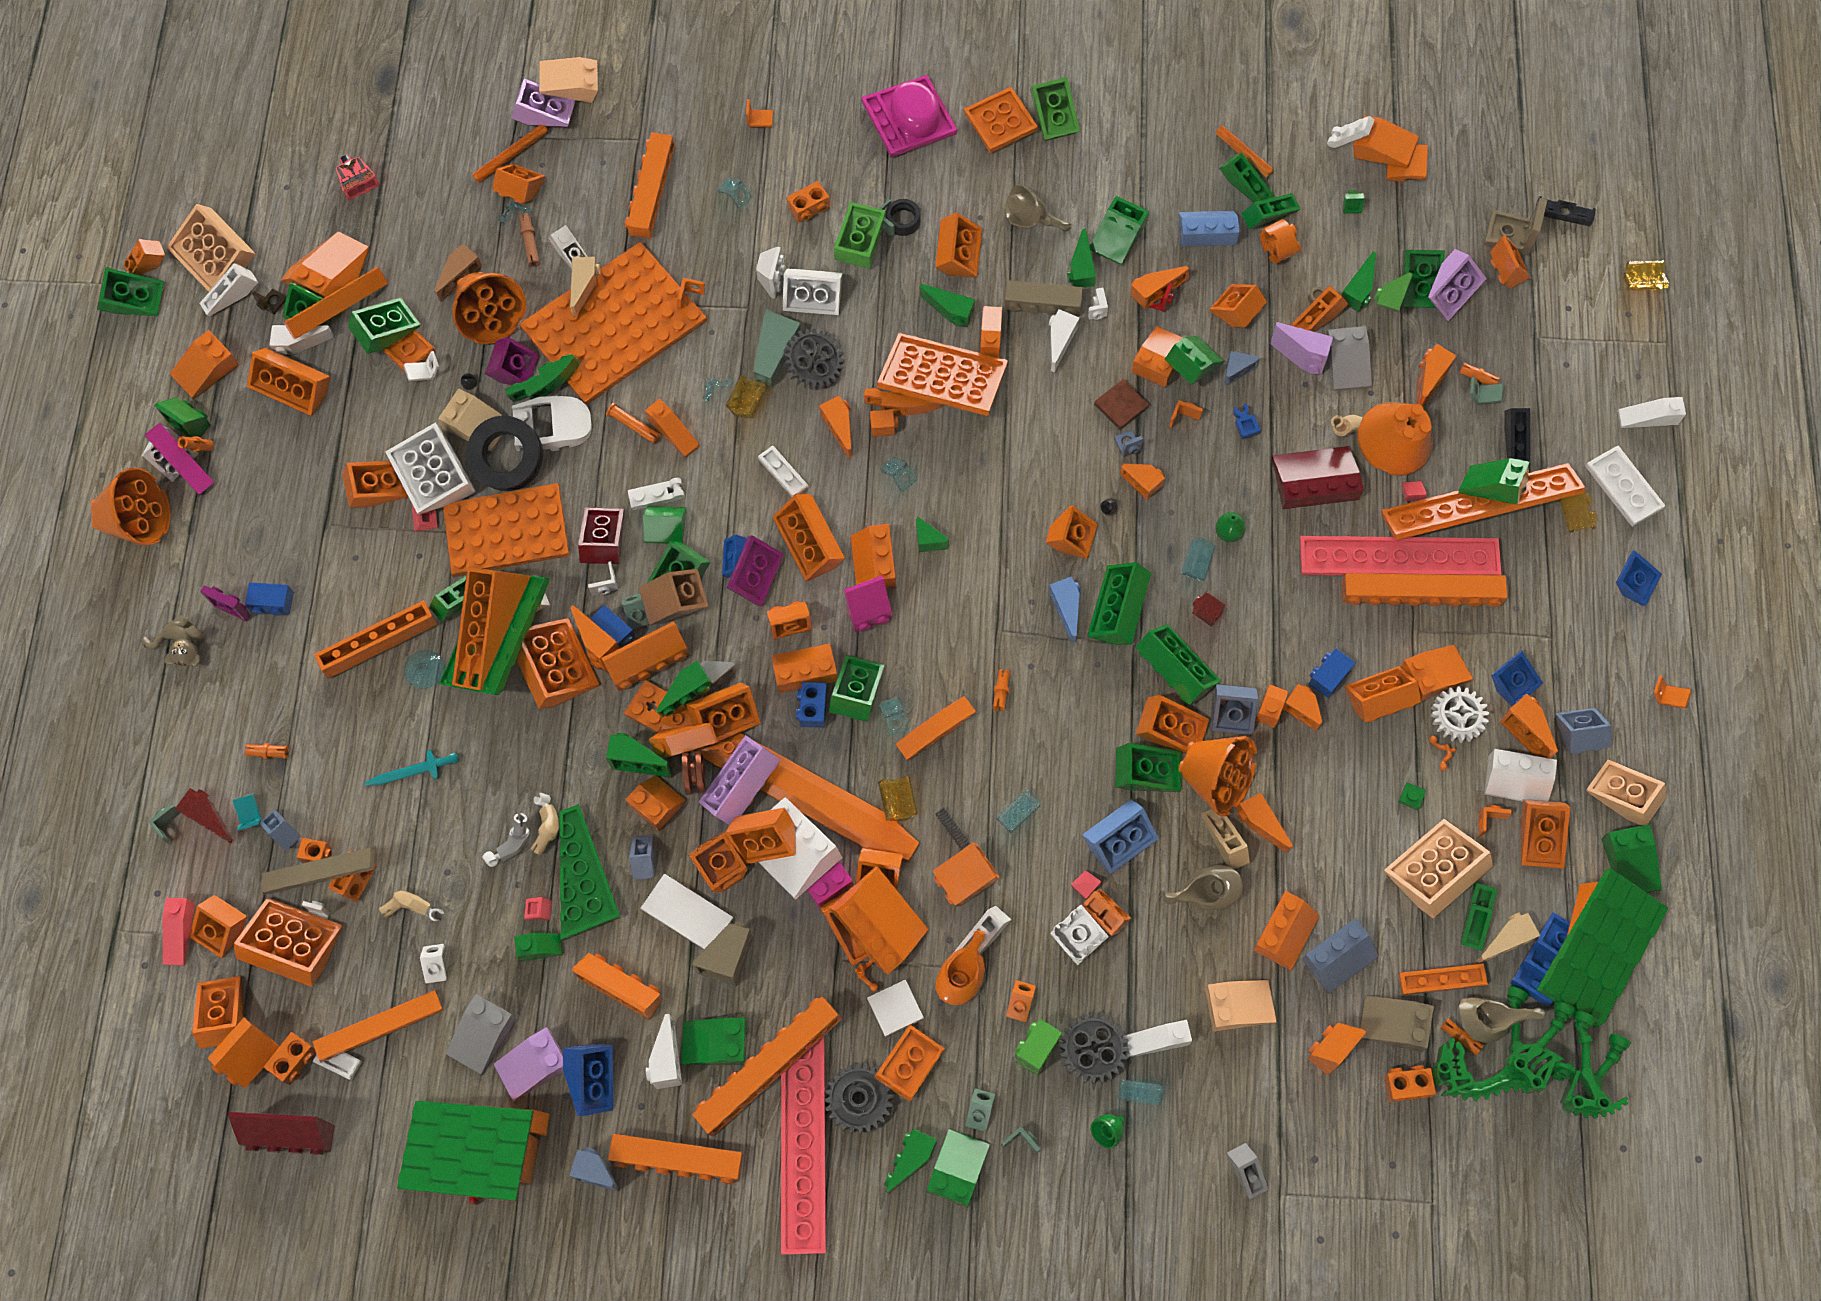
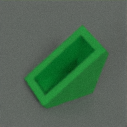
M916 518L919 552L947 550L949 539L921 518Z

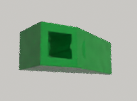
M695 661L678 673L656 709V712L661 717L672 715L676 708L692 702V698L698 694H705L713 686L712 681L698 661Z
M912 1129L911 1134L906 1133L902 1142L905 1148L902 1154H897L893 1163L896 1166L894 1173H889L884 1183V1186H887V1193L890 1194L929 1162L937 1139L915 1129Z

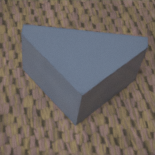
M1231 351L1224 380L1225 386L1256 369L1260 360L1259 357Z

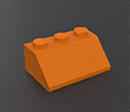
M957 212L942 218L935 268L948 276L977 277L982 228Z
M889 524L868 526L851 535L856 585L882 576L886 588L896 587Z
M830 643L771 655L779 693L802 689V682L826 684L837 682V672Z
M1400 666L1344 686L1356 714L1365 723L1375 721L1377 718L1385 715H1392L1396 711L1411 708L1421 703L1418 681Z
M741 682L686 704L692 724L711 723L717 741L761 724L750 686Z
M785 807L737 816L725 831L744 864L784 858L796 854L794 822Z
M1285 891L1253 950L1291 971L1320 916L1304 900Z

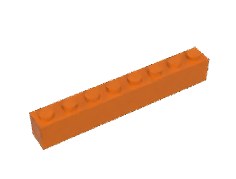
M1345 573L1342 579L1343 603H1349L1350 605H1358L1360 603H1369L1370 605L1389 603L1392 606L1409 604L1411 606H1418L1420 604H1429L1430 606L1449 604V606L1455 607L1466 604L1471 607L1480 605L1499 607L1507 599L1506 575Z
M823 996L812 1000L808 1005L809 1008L804 1013L800 1012L793 1018L792 1024L779 1030L776 1034L777 1037L772 1042L765 1043L758 1055L750 1057L739 1072L735 1071L728 1077V1082L725 1085L717 1087L707 1101H702L696 1106V1111L692 1115L707 1134L714 1137L843 1019Z

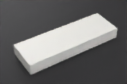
M773 445L758 456V460L791 497L795 494H802L809 489L808 484Z

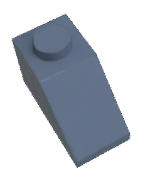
M275 809L259 823L285 851L288 848L294 847L301 837Z
M653 835L632 837L630 863L633 879L646 880L654 877Z

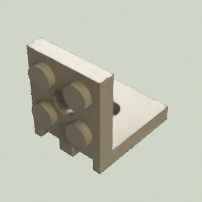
M1539 199L1530 219L1493 210L1484 245L1494 247L1500 238L1506 235L1517 247L1520 254L1529 255L1541 230L1547 200ZM1502 229H1509L1511 234H1505Z

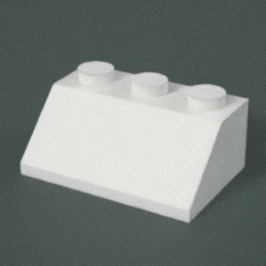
M786 269L783 286V311L839 315L843 273Z
M1494 749L1488 756L1484 795L1522 802L1523 799L1549 801L1555 781L1557 760Z

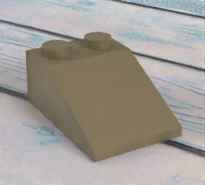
M1365 996L1360 1029H1363L1366 1033L1361 1039L1423 1052L1428 1048L1434 1006L1414 1001Z

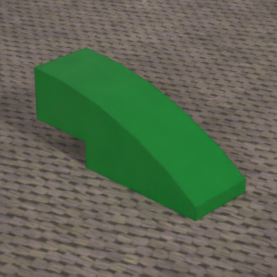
M1476 882L1473 884L1464 921L1461 945L1482 951L1493 913L1492 908L1497 888Z

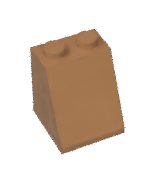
M698 569L668 572L639 587L649 625L665 623L709 607Z

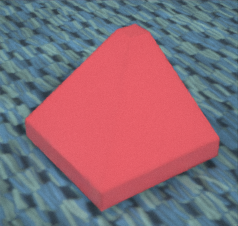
M1085 870L1071 886L1087 899L1101 885V881Z

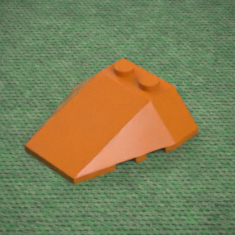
M338 231L293 264L281 281L287 285L294 283L325 298L359 278L369 252V247Z

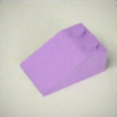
M523 79L511 118L527 125L568 127L575 100L540 94L539 84Z
M1454 249L1442 263L1428 298L1445 320L1449 321L1487 278L1470 255Z
M1277 322L1270 344L1302 370L1310 374L1321 375L1333 337Z
M547 1027L524 1040L494 1063L513 1102L564 1073L563 1053L552 1032Z

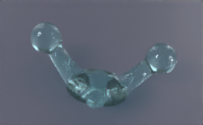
M510 201L506 205L503 214L499 216V221L504 223L506 215L510 210L518 208L524 211V213L531 214L532 210L521 206L518 202Z
M705 379L707 381L705 385L707 394L703 396V400L706 402L710 400L712 385L718 387L730 386L732 384L731 379H725L724 383L716 379Z

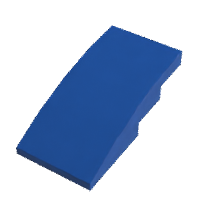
M1554 912L1549 916L1539 932L1540 936L1533 942L1510 984L1527 992L1530 997L1547 1008L1553 1000L1537 991V988L1564 943L1570 926V922Z

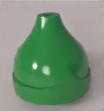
M1235 512L1224 513L1218 518L1216 523L1218 537L1226 542L1238 541L1245 533L1244 519Z
M1112 1114L1097 1117L1090 1126L1093 1138L1104 1148L1111 1149L1116 1147L1123 1139L1125 1119L1121 1115L1114 1116Z

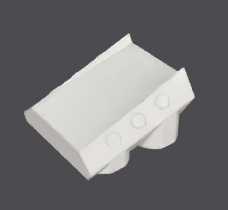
M1082 905L1074 909L1050 933L1077 965L1109 937Z

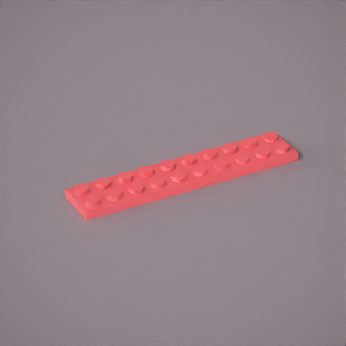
M1300 536L1301 575L1344 576L1345 573L1502 575L1499 538L1407 537L1395 540L1394 537Z
M825 1035L781 1075L782 1255L826 1254Z

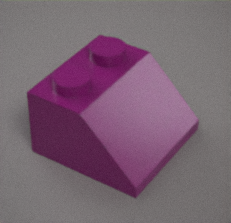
M505 337L495 342L485 374L503 384L522 383L532 377L539 354L512 338Z

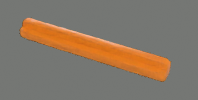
M1221 125L1216 130L1217 136L1238 154L1242 152L1248 162L1265 177H1269L1273 173V168L1228 129Z

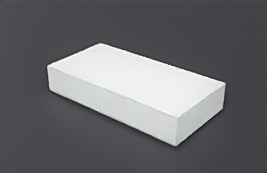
M342 1053L324 1062H320L316 1055L313 1060L314 1063L351 1081L362 1063L361 1060L347 1053Z

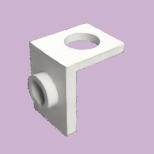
M431 351L426 362L405 363L403 367L408 381L433 380L439 365L434 351Z
M611 561L608 562L611 580L588 584L591 595H606L610 591L618 590Z
M303 901L302 906L309 910L308 913L328 920L330 912L324 908V904L317 901H312V903Z
M444 944L424 946L422 949L420 961L425 983L446 981L447 979L442 958L445 948ZM431 950H438L433 953H428Z

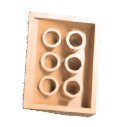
M199 204L194 206L166 247L208 292L211 291L234 263L246 268L255 256L253 250L212 208Z
M1443 819L1384 871L1418 908L1431 918H1435L1493 867L1490 851Z

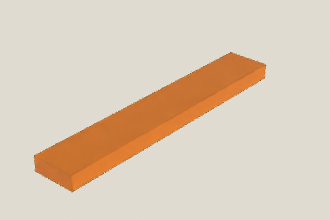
M376 267L286 320L284 324L292 338L297 339L387 285L388 282L380 268Z
M434 990L312 1042L319 1061L324 1062L442 1012L443 1009Z

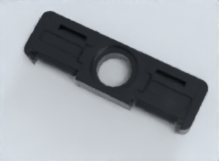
M1546 199L1547 204L1544 217L1585 226L1592 225L1596 212L1594 207L1589 209L1577 206L1576 203L1562 200L1556 202ZM1566 208L1570 213L1563 214L1560 209Z

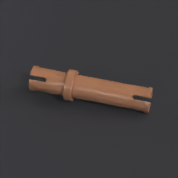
M523 213L524 218L522 214L519 215L520 234L524 239L528 266L535 267L534 262L539 266L540 261L534 238L535 229L532 227L530 214Z

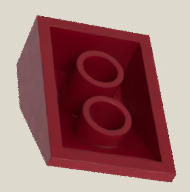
M584 509L578 543L580 563L608 564L610 561L612 564L620 563L624 509Z

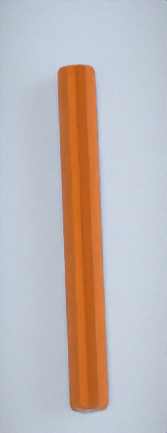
M539 125L474 172L472 174L476 182L480 183L495 172L496 169L503 166L548 133L547 127Z

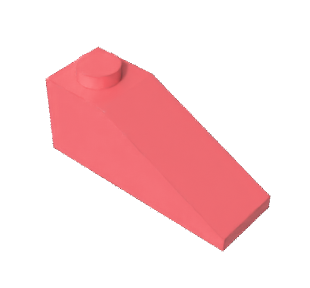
M166 898L162 918L163 965L185 966L195 904L187 898Z

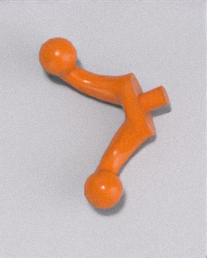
M1431 736L1429 742L1438 749L1447 752L1439 765V769L1445 771L1447 769L1446 762L1453 757L1451 752L1456 751L1455 747L1449 748L1448 744L1437 743V737Z
M869 957V961L864 965H859L858 969H855V973H857L859 979L870 986L871 991H877L878 985L869 981L865 976V970L874 963Z

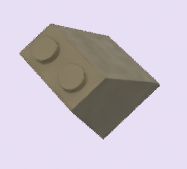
M740 922L735 924L729 923L693 961L692 966L696 973L737 986L753 940L750 929H747L748 926Z

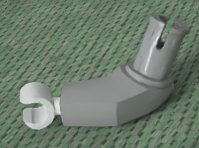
M520 813V820H518V814L514 816V827L510 830L508 840L496 848L497 854L494 855L489 851L483 855L482 858L488 866L494 867L498 864L500 858L504 862L521 852L529 837V830L526 828L527 816Z

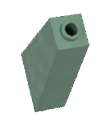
M767 309L764 314L753 373L758 384L772 387L786 361L782 358L786 354L783 351L787 346L786 343L788 340H791L793 335L797 336V333L801 331V324Z

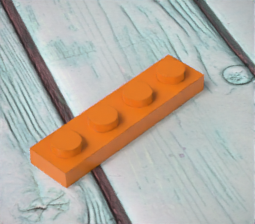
M1484 963L1398 974L1402 995L1488 985Z

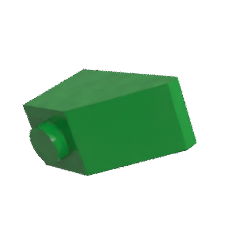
M530 933L514 936L516 957L521 962L563 955L560 934Z

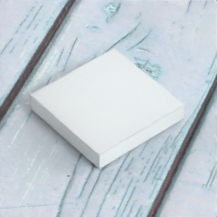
M906 980L867 997L885 1037L908 1027L909 1024L912 1025L924 1019Z

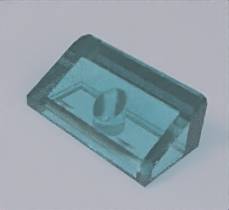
M1201 537L1193 539L1190 543L1181 574L1204 581L1215 546Z
M1121 1080L1118 1098L1126 1101L1161 1105L1165 1087L1164 1085Z

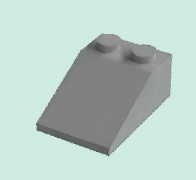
M1366 326L1328 329L1326 335L1333 337L1327 357L1333 391L1371 388L1370 349Z
M475 994L466 1008L445 1054L482 1075L516 1021V1018L509 1012Z

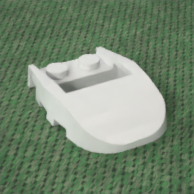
M567 396L537 397L512 406L513 417L522 420L534 429L533 409L544 404L551 405L553 436L540 438L543 449L559 451L561 447H574L584 443L591 434L590 411L577 398ZM515 437L514 445L516 451H521L520 448H523L522 444Z

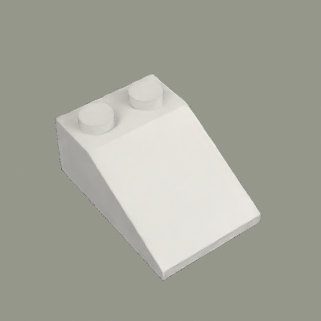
M665 1014L649 1058V1067L646 1068L647 1080L656 1089L682 1085L675 1022L670 1014Z

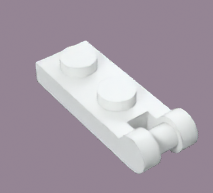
M1368 116L1346 124L1343 127H1333L1332 137H1329L1327 145L1336 148L1369 135L1374 119Z
M673 478L667 482L628 490L632 511L683 499L685 495L684 491L681 490V479ZM668 490H674L673 493L668 494Z

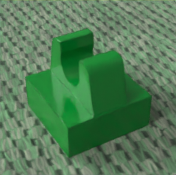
M1349 190L1348 194L1344 196L1343 213H1362L1365 199L1364 194H1358L1356 190Z

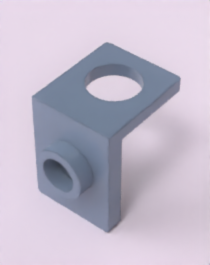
M1132 430L1114 437L1123 457L1136 454L1142 449L1143 437L1139 436L1136 438ZM1125 437L1131 439L1129 441L1124 442V445L1121 443V440Z

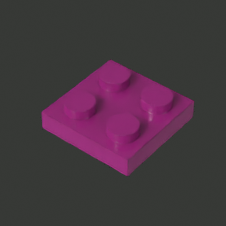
M204 585L201 589V594L213 607L241 620L248 621L251 615L246 610L247 607L240 603L238 597L232 594L227 596L215 586L210 588Z

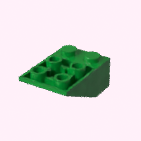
M1115 196L1093 238L1090 250L1122 265L1145 228L1149 211Z

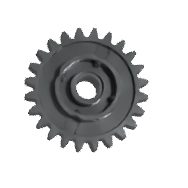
M856 1063L855 1069H852L850 1065H847L846 1072L839 1069L841 1075L833 1074L835 1082H828L831 1089L825 1090L829 1097L824 1099V1101L830 1104L825 1109L828 1112L832 1111L829 1118L837 1119L835 1126L843 1124L842 1131L849 1127L851 1134L854 1133L855 1129H858L860 1135H862L863 1129L870 1133L871 1126L878 1129V1122L885 1123L883 1116H890L886 1109L893 1108V1104L888 1102L894 1099L893 1095L888 1094L891 1089L874 1078L876 1075L875 1067L868 1070L867 1064H865L860 1069L859 1064ZM856 1094H863L865 1100L861 1104H856L853 1102V1097Z

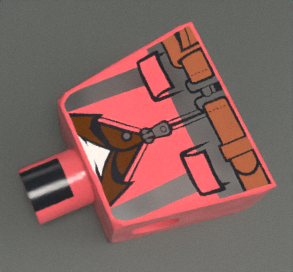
M344 155L340 158L341 165L336 167V171L348 201L380 186L374 173L360 157L351 159L349 155Z

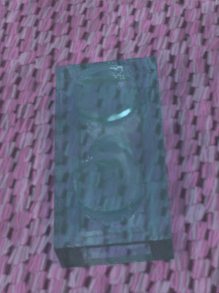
M1025 790L996 819L1012 833L1040 807V803Z

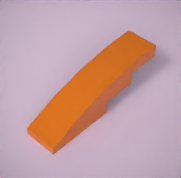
M963 696L897 742L896 746L906 760L910 761L923 749H928L940 738L948 736L973 716L976 711L967 698Z

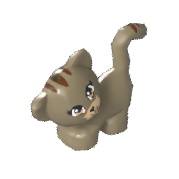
M179 614L174 620L163 627L154 642L151 643L148 637H143L141 643L146 649L153 650L158 649L165 638L175 640L165 657V663L168 665L176 664L179 666L190 665L196 667L200 663V656L198 655V647L193 641L194 639L201 641L206 635Z

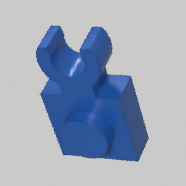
M1243 404L1244 412H1239L1237 407H1234L1233 415L1238 418L1235 421V425L1241 439L1260 434L1261 430L1254 414L1248 416V406Z

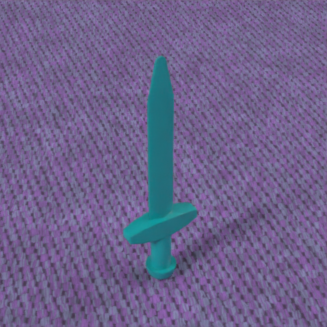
M427 750V761L380 774L366 781L364 785H382L430 771L434 779H438V767L450 763L454 765L458 763L459 757L456 753H450L449 756L436 759L433 752Z

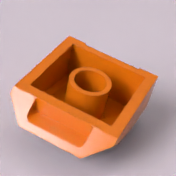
M724 832L715 835L688 854L712 892L725 891L743 879L747 871L746 865Z

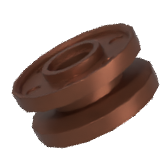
M696 751L695 761H691L688 752L682 753L683 781L686 795H692L694 785H697L700 794H705L706 776L702 751Z

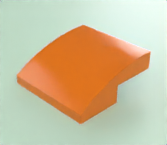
M1416 145L1408 168L1387 164L1386 180L1405 182L1407 178L1425 181L1428 145Z

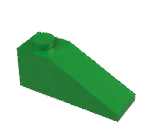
M1242 152L1232 156L1219 168L1229 183L1253 203L1274 197Z
M1293 193L1254 202L1241 214L1248 228L1253 229L1300 210V207Z
M1086 228L1081 231L1070 263V271H1067L1068 283L1071 282L1074 287L1086 288L1095 286L1096 274Z
M1374 251L1341 294L1348 303L1347 306L1357 312L1362 307L1366 308L1372 299L1369 296L1373 286L1376 253Z
M921 283L920 296L954 325L968 327L975 309V299Z
M466 576L434 596L429 608L441 622L462 609Z

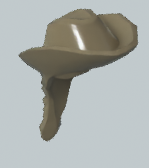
M1017 183L1011 190L1007 198L1005 214L1012 225L1028 228L1034 227L1036 224L1058 227L1062 231L1070 230L1071 224L1068 221L1053 217L1046 210L1045 204L1028 187Z
M1219 864L1209 866L1193 874L1186 882L1184 890L1176 893L1168 892L1163 898L1170 905L1175 902H1189L1190 905L1201 910H1219L1231 906L1240 899L1243 890L1240 874L1230 866Z
M1476 997L1461 999L1459 1004V1014L1464 1030L1473 1040L1483 1043L1500 1040L1509 1033V1028L1520 1021L1540 1020L1546 1017L1545 1010L1541 1008L1530 1010L1510 1009L1503 1003Z

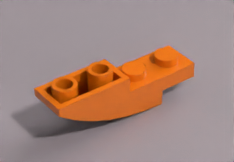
M865 388L864 392L865 404L880 406L881 410L893 409V415H917L942 407V404L904 394L900 395L896 392H884L877 388Z

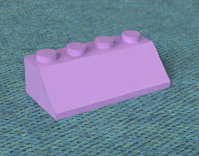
M745 735L699 803L714 816L730 825L733 819L737 816H742L745 809L752 803L759 789L764 786L766 779L776 769L780 759Z

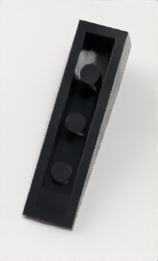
M1530 408L1507 409L1504 411L1507 459H1519L1530 462Z

